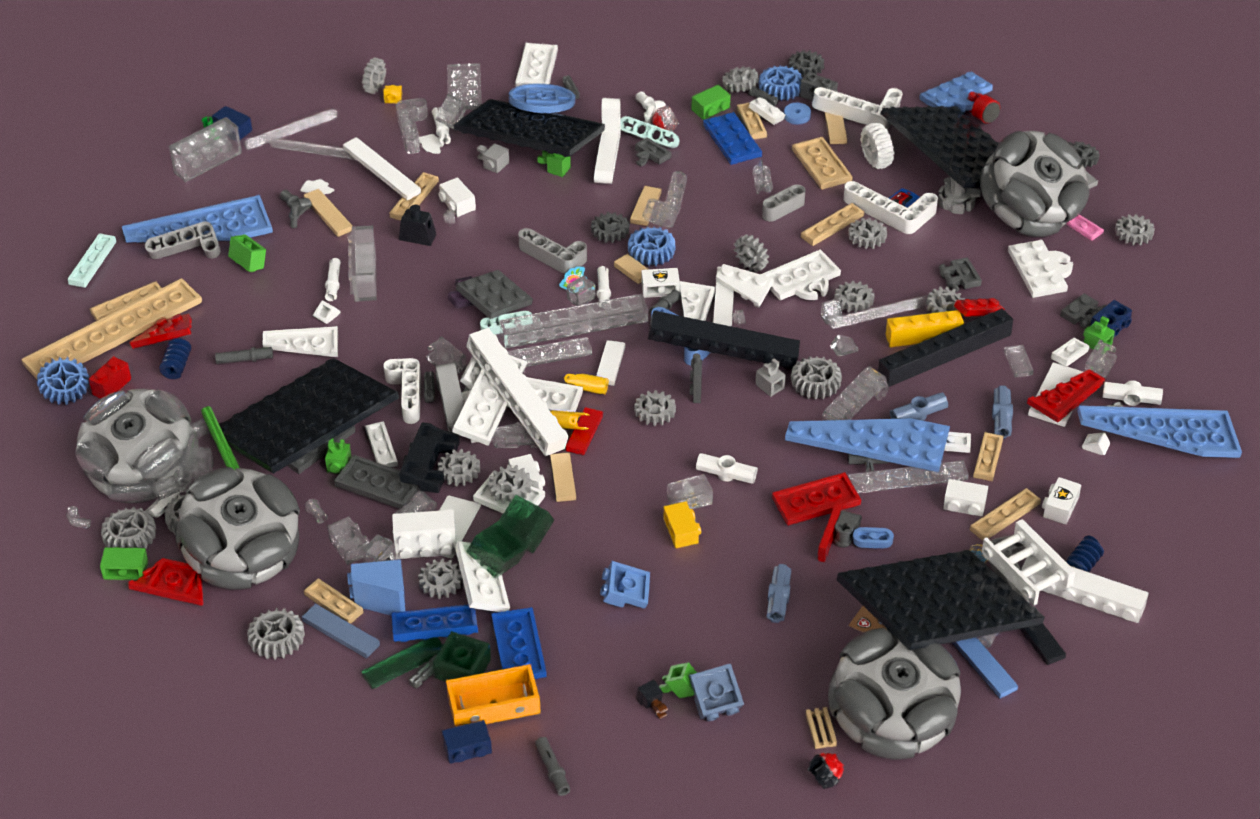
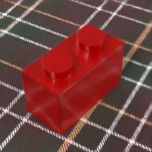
M113 356L89 378L92 395L106 402L132 379L129 365L127 362Z

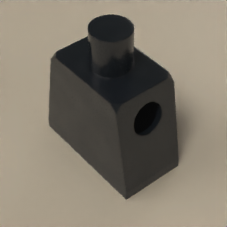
M411 205L410 209H406L401 219L399 240L431 246L436 237L432 216L429 212L421 211L419 205Z

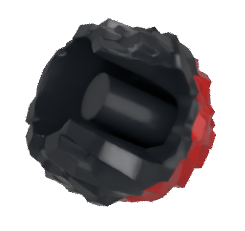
M831 753L815 755L810 761L808 771L816 776L815 779L824 789L837 785L844 771L843 763L839 761L836 754Z

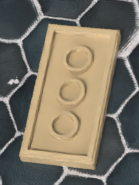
M823 137L792 145V151L821 190L852 181L853 176Z

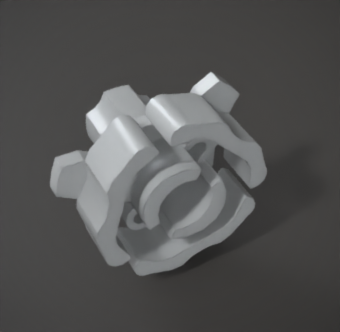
M951 177L944 179L945 185L939 189L938 204L941 208L949 210L954 214H963L965 201L969 200L966 202V211L970 212L975 207V198L980 197V189L962 188Z

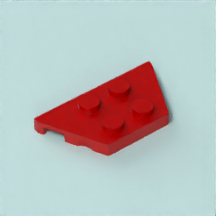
M189 313L185 315L176 314L169 319L161 318L156 321V324L129 343L132 349L190 335L192 319Z
M162 558L154 566L143 571V576L138 580L134 581L132 579L128 583L131 590L200 606L204 604L202 574L196 573L188 563Z

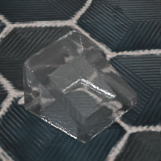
M838 298L824 302L821 305V318L827 325L842 320V311Z
M836 335L831 343V347L837 356H844L859 350L851 337Z

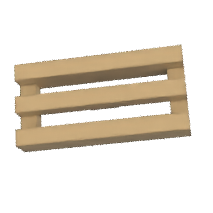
M823 707V710L815 708L812 712L810 709L806 710L805 715L815 749L836 746L837 740L827 707ZM821 716L824 717V721L830 738L829 742L827 740ZM813 717H816L822 743H819Z

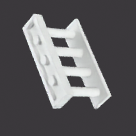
M1023 519L1016 522L1014 535L995 545L987 537L983 540V556L1033 605H1036L1038 602L1039 591L1056 582H1060L1065 588L1073 585L1075 570ZM1017 542L1025 547L1024 550L1008 558L1001 552V550ZM1030 555L1039 561L1022 571L1014 565ZM1044 568L1052 574L1036 584H1033L1027 578Z

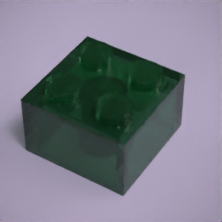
M451 631L433 661L435 678L446 682V680L484 673L491 661L490 643Z

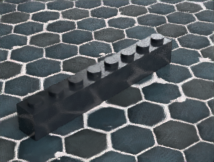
M1002 308L879 360L878 377L887 387H890L1009 337L1012 332L1013 318Z
M654 310L648 333V339L656 342L669 343L749 361L769 364L775 358L779 362V366L793 369L799 357L800 340Z

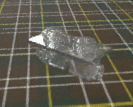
M760 159L752 172L755 180L754 186H756L757 194L761 190L769 193L773 189L772 180H770V168L763 165Z

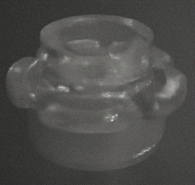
M446 209V213H443L445 224L449 223V226H451V224L456 223L453 210Z
M735 309V313L732 314L734 324H738L741 327L742 324H746L743 309Z

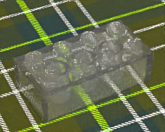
M227 117L169 146L174 173L184 182L242 153L238 126Z
M373 225L352 227V234H348L349 245H352L348 246L349 257H351L348 258L349 269H351L348 270L349 281L353 282L350 284V293L354 294L355 302L377 300V280Z

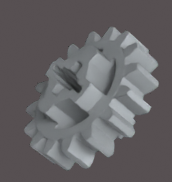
M373 57L364 68L362 83L364 84L363 89H365V92L375 94V92L378 93L379 88H382L381 86L384 84V77L386 76V68H384L386 63H384V60Z
M742 66L740 69L738 67L733 70L730 69V72H725V76L722 77L723 86L726 90L730 89V92L736 91L738 93L740 90L745 92L748 89L751 90V86L755 87L756 83H758V73L750 67L744 68Z
M1128 214L1127 218L1122 216L1121 219L1117 220L1115 231L1116 236H1120L1119 240H1125L1126 244L1132 242V245H1135V243L1142 245V242L1147 244L1148 240H1152L1155 228H1153L1154 224L1150 223V219L1144 220V216L1138 217L1135 214L1132 217Z
M861 218V221L855 220V224L851 223L849 228V240H853L852 244L858 243L859 248L865 246V249L868 247L874 249L875 245L880 247L881 243H885V239H887V227L883 226V222L877 223L878 219L871 221V218H868V220Z
M745 234L736 240L737 242L734 243L736 248L733 251L737 253L735 257L740 259L739 263H743L745 269L749 267L750 272L753 270L758 272L766 267L769 263L767 260L769 255L765 252L768 250L763 248L764 243H759V238L754 239L753 235L748 236Z
M854 281L851 284L845 282L844 286L840 284L839 289L835 290L834 301H836V306H841V310L847 309V313L854 311L857 314L859 310L864 313V309L869 310L870 306H873V289L868 288V284L861 285V281L858 284H855Z
M940 286L938 290L934 288L932 293L929 292L926 305H928L927 310H932L931 313L957 310L954 307L956 300H965V298H960L961 293L956 294V289L950 291L949 287H946L943 290Z
M657 390L654 393L647 391V395L640 394V398H636V403L634 404L635 416L639 417L640 422L646 420V425L650 422L653 423V426H656V423L663 425V421L670 422V418H674L676 412L675 399H671L670 394L665 396L664 391L660 394Z
M460 449L459 452L452 450V454L446 452V458L440 457L438 471L444 472V481L447 480L448 485L453 482L455 486H458L459 483L465 486L467 481L473 483V478H478L480 460L476 458V454L471 455L470 451L463 453V449Z
M509 464L507 469L501 466L499 472L494 470V476L489 477L490 482L488 486L490 494L495 496V501L502 499V504L510 501V504L513 505L514 500L520 503L521 497L526 499L527 493H531L532 481L530 474L525 473V468L518 470V465L511 468Z
M444 558L440 562L434 559L433 564L426 563V568L420 569L421 574H418L419 586L423 588L424 594L429 592L430 597L437 595L438 599H440L442 595H445L448 598L449 593L456 594V589H461V583H463L461 570L457 563L452 565V560L446 563Z

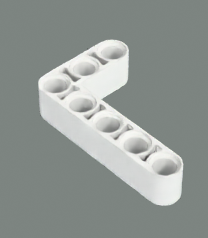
M819 87L814 91L812 106L817 110L843 116V118L865 125L880 123L885 126V129H889L891 123L880 112L882 108H899L902 91L897 88L889 89L880 106Z
M603 98L602 123L605 124V131L601 134L594 183L612 184L621 132L620 99Z
M849 181L845 184V203H853L862 209L864 213L905 234L914 233L936 214L938 197L933 193H925L910 207L906 208L855 181Z

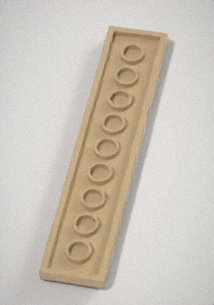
M181 278L21 359L22 364L36 379L38 373H40V368L44 367L45 362L51 364L52 358L58 361L59 357L65 360L68 356L70 361L76 359L77 363L82 362L83 364L143 333L156 324V321L159 319L172 318L174 315L202 303L201 296Z

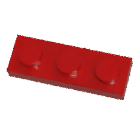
M994 298L956 300L954 307L965 317L985 316L1003 308L999 304L1000 302Z

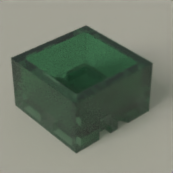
M515 495L494 528L501 537L534 553L553 524L554 519L548 511Z
M499 520L477 534L466 552L475 560L479 559L481 566L486 565L488 567L487 571L496 579L520 562L528 546Z

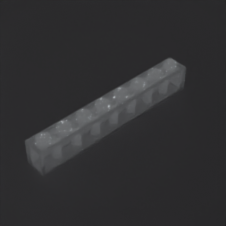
M643 294L514 317L499 320L500 335L504 347L511 348L648 322V307Z

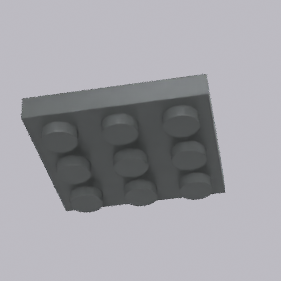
M499 270L459 282L456 285V290L490 319L532 305L533 298Z

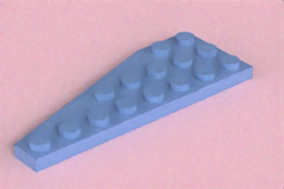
M260 195L122 226L126 242H146L152 237L205 221L213 226L218 241H230L231 237L244 234L251 238L273 232ZM204 231L203 234H208L210 231ZM188 236L186 240L191 239L193 236Z
M1079 406L1077 409L1081 425L1202 457L1240 458L1242 454L1228 411Z
M912 418L790 421L785 440L939 472L950 426Z

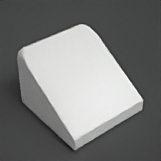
M322 300L312 316L328 324L340 314V311Z
M1104 432L1088 434L1082 448L1093 453L1105 455L1110 441Z

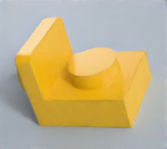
M385 86L383 91L384 102L401 103L402 86Z

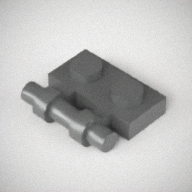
M968 257L952 260L949 267H946L945 264L939 266L940 275L947 281L946 285L949 289H956L955 292L959 291L958 285H962L964 289L981 286L982 280Z
M1084 293L1061 310L1060 316L1074 325L1080 321V326L1085 329L1087 326L1090 327L1092 317L1107 305L1098 307L1099 302Z
M695 353L691 360L693 370H690V382L693 384H690V395H693V403H701L702 360L698 353Z

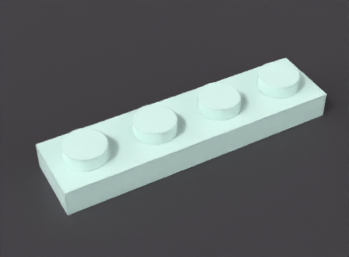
M98 234L69 276V285L84 288L87 286L115 245V236Z

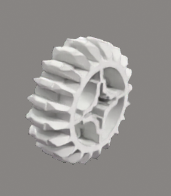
M880 123L868 124V126L862 129L860 138L864 157L873 167L877 169L886 168L894 160V146L892 145L890 134H888L885 126Z

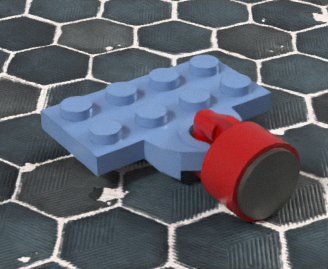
M968 72L920 94V100L929 106H957L961 112L965 113V110H968L975 118L985 124L993 122L1000 113L999 102L988 95H983L993 90V84L973 72Z

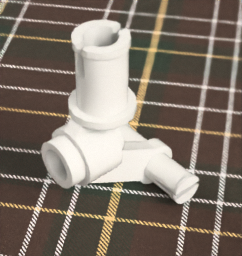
M642 91L637 93L636 100L646 109L644 113L645 122L651 124L655 111L657 110L658 114L664 111L665 103L661 100L654 101L652 97H648Z

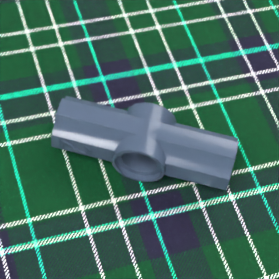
M999 386L994 389L992 420H994V434L1004 436L1003 439H1006V437L1011 436L1013 404H1011L1010 389L1006 386Z
M943 392L926 398L917 396L911 400V403L890 410L891 419L912 418L924 421L927 415L948 408V401Z
M779 564L774 567L772 583L769 584L767 618L774 623L784 620L786 605L789 603L791 568L785 564Z

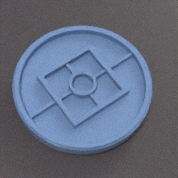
M525 84L517 86L509 92V102L514 107L529 112L556 113L571 109L575 105V95L572 91L557 85Z

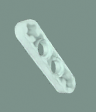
M628 116L620 119L621 130L625 133L642 139L648 137L657 144L673 149L679 144L678 135L671 131ZM628 122H629V123H630L631 125H633L634 127H633V128H632V127H629V126H626V127H625V126H624V123H628ZM642 125L645 126V132L639 134L638 128ZM655 131H660L658 139H653L652 137ZM664 137L673 138L674 142H669Z

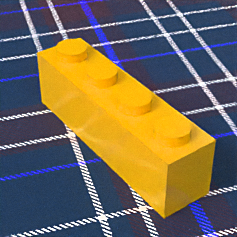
M958 310L888 318L885 335L890 347L914 345L964 325V321Z

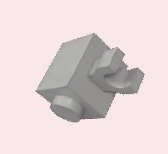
M495 143L489 149L483 145L477 148V151L481 152L477 157L483 160V168L498 174L509 163V149Z
M775 358L771 360L772 363H766L756 371V385L770 397L785 389L786 375L778 369L779 362Z

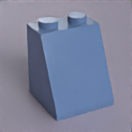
M401 559L351 564V573H347L348 585H352L349 586L350 599L354 598L355 603L363 609L391 616V613L406 611Z

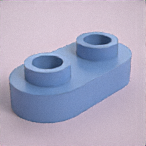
M860 527L853 532V543L861 548H888L893 544V532L887 528Z

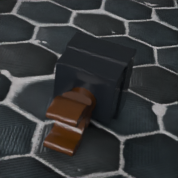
M653 679L638 687L636 699L640 705L643 704L646 709L652 706L659 719L667 716L666 711L668 708L661 702L663 692L656 681Z

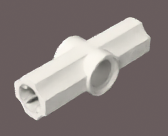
M1128 381L1125 384L1104 382L1103 398L1124 400L1125 404L1129 406H1136L1140 402L1161 405L1163 389L1144 387L1137 381Z
M700 453L696 464L697 470L716 474L720 480L726 482L736 479L754 484L758 470L757 467L736 462L735 458L729 455L718 458Z

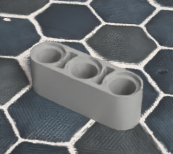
M799 184L792 185L765 199L762 207V218L765 221L772 222L804 206L805 187Z

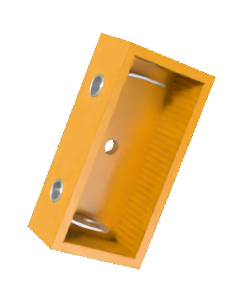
M531 664L446 680L447 696L455 727L482 720L489 724L540 714V697Z

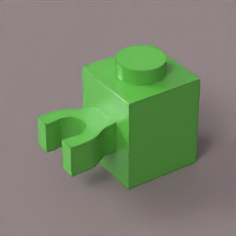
M542 151V156L539 155L537 157L538 163L547 164L548 173L563 177L571 168L570 157H564L561 154H551L547 151Z
M1104 316L1101 317L1100 323L1095 321L1083 333L1085 337L1084 343L1101 354L1112 345L1115 333L1114 330L1107 327L1109 319Z
M332 438L328 442L329 448L325 457L326 469L330 473H340L351 459L350 444H346L345 440L342 439L340 443H337Z
M689 662L673 665L670 668L669 674L662 677L665 684L660 685L659 688L663 693L673 690L678 698L694 696L689 676L697 672Z

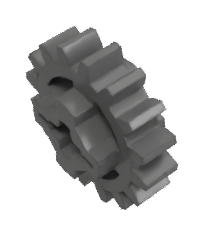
M802 50V52L796 51V55L792 54L789 57V68L793 67L794 70H798L802 77L808 72L817 75V73H822V70H824V58H822L821 54L817 55V52L811 53V50L805 52V50Z
M1075 141L1074 144L1069 142L1082 159L1079 164H1083L1084 168L1097 164L1100 154L1099 150H1095L1096 147H1091L1090 144L1085 145L1084 142Z
M607 212L604 215L600 213V217L595 216V220H592L591 233H593V237H598L599 241L604 239L605 243L608 241L614 243V240L621 241V237L626 238V234H629V222L627 217L623 218V214L616 215V212L613 214Z

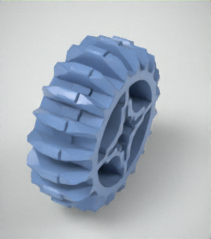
M781 65L779 67L773 66V68L768 67L767 70H763V73L760 74L758 85L759 89L771 94V96H776L782 102V100L788 101L789 98L794 99L795 96H799L800 83L803 78L801 73H798V70H794L793 67L788 68L787 65L785 67Z
M647 226L646 229L640 228L639 231L635 230L628 241L629 255L638 262H641L642 265H663L664 262H669V259L673 258L676 251L675 239L672 233H668V230H662V227L655 228L654 226L649 228Z
M68 356L65 360L59 357L58 361L52 358L51 364L45 362L44 367L40 368V373L37 375V386L40 394H43L45 399L50 398L51 403L57 401L58 405L61 402H65L67 405L68 401H72L75 404L76 398L81 400L82 394L86 395L89 387L87 369L83 368L82 362L77 363L76 359L70 361Z

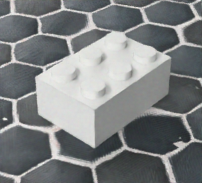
M454 510L393 514L396 559L457 555L455 549Z

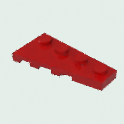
M1089 369L1070 378V381L1067 383L1061 382L1050 391L1044 390L1039 396L1028 398L1027 404L1058 423L1104 384L1105 378Z

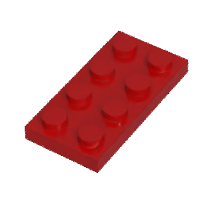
M845 472L772 493V499L787 526L830 514L835 505L842 506V510L861 505V498Z

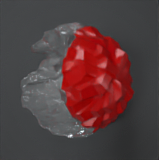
M670 106L658 108L652 117V123L655 126L671 132L679 124Z

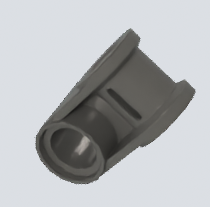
M841 510L838 521L835 524L836 533L833 541L836 546H850L853 540V532L860 527L862 515Z

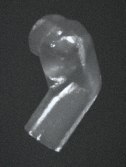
M68 507L66 518L69 524L89 529L91 520L81 518L77 507Z

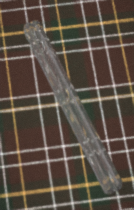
M330 109L245 140L244 146L247 150L267 144L337 118V112L335 109Z
M274 137L271 138L270 142L271 147L355 159L342 147Z
M928 295L831 318L829 325L831 329H836L928 306L926 305Z

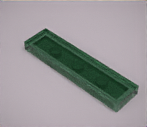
M438 637L422 640L362 670V676L373 690L430 661L434 655L440 656L446 653V647Z

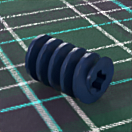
M175 338L168 342L159 367L161 374L166 378L178 379L181 377L192 348L188 341Z
M1087 535L1065 562L1071 567L1090 572L1104 555V550L1096 538Z

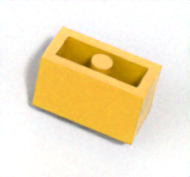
M687 501L664 506V522L675 549L698 544L701 528L699 523L695 522L694 510L689 508Z

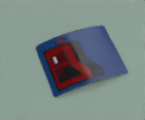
M904 188L889 197V199L906 208L910 207L920 198L917 194Z

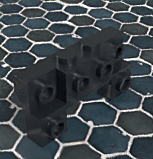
M422 422L414 441L409 445L408 455L404 456L403 466L399 473L400 482L419 485L420 491L439 493L444 482V472L433 470L440 453L447 452L452 454V450L457 451L460 444V435L439 429L431 423Z

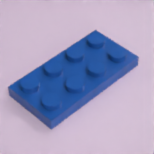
M734 112L704 120L703 126L730 165L762 157V150Z
M469 604L391 613L394 642H407L415 639L427 640L433 637H450L452 635L478 633L475 608H470Z
M533 607L492 613V623L502 670L531 664L534 679L547 677Z

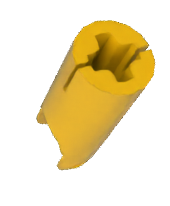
M566 374L564 377L567 384L583 387V391L604 395L607 393L608 378L588 374Z
M550 410L562 428L589 429L577 425L578 417L581 415L590 416L588 413Z

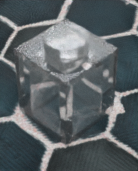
M583 275L567 285V299L579 308L595 299L596 286L593 281Z

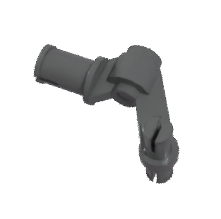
M283 190L280 193V199L291 208V212H289L290 227L296 228L298 227L297 219L306 210L311 208V201L309 198L299 199L298 196L292 195L288 190Z

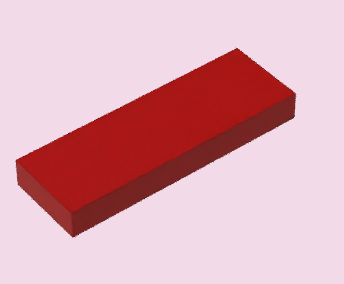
M584 408L583 412L590 414V416L581 415L577 425L589 429H574L566 445L567 452L585 455L603 418V411Z
M840 505L833 507L820 541L817 557L820 562L825 563L836 533L835 524L842 510Z

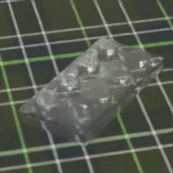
M480 63L447 65L448 110H475L482 105Z

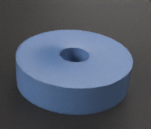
M791 103L784 109V118L792 124H804L810 120L811 109L803 103Z

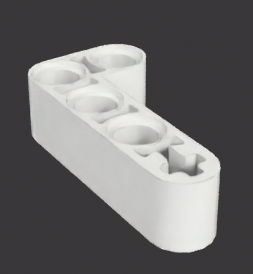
M414 358L389 359L383 365L385 381L389 384H402L401 407L403 421L408 424H414L420 419L421 375L419 361Z

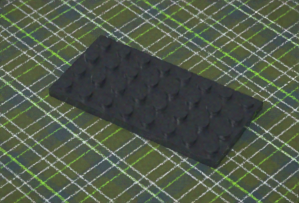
M489 99L454 123V130L460 131L463 134L469 133L476 137H486L490 140L504 141L507 144L513 143L520 147H530L534 150H543L551 154L556 153L564 157H570L605 131V124L558 113L529 112L516 108L508 102Z

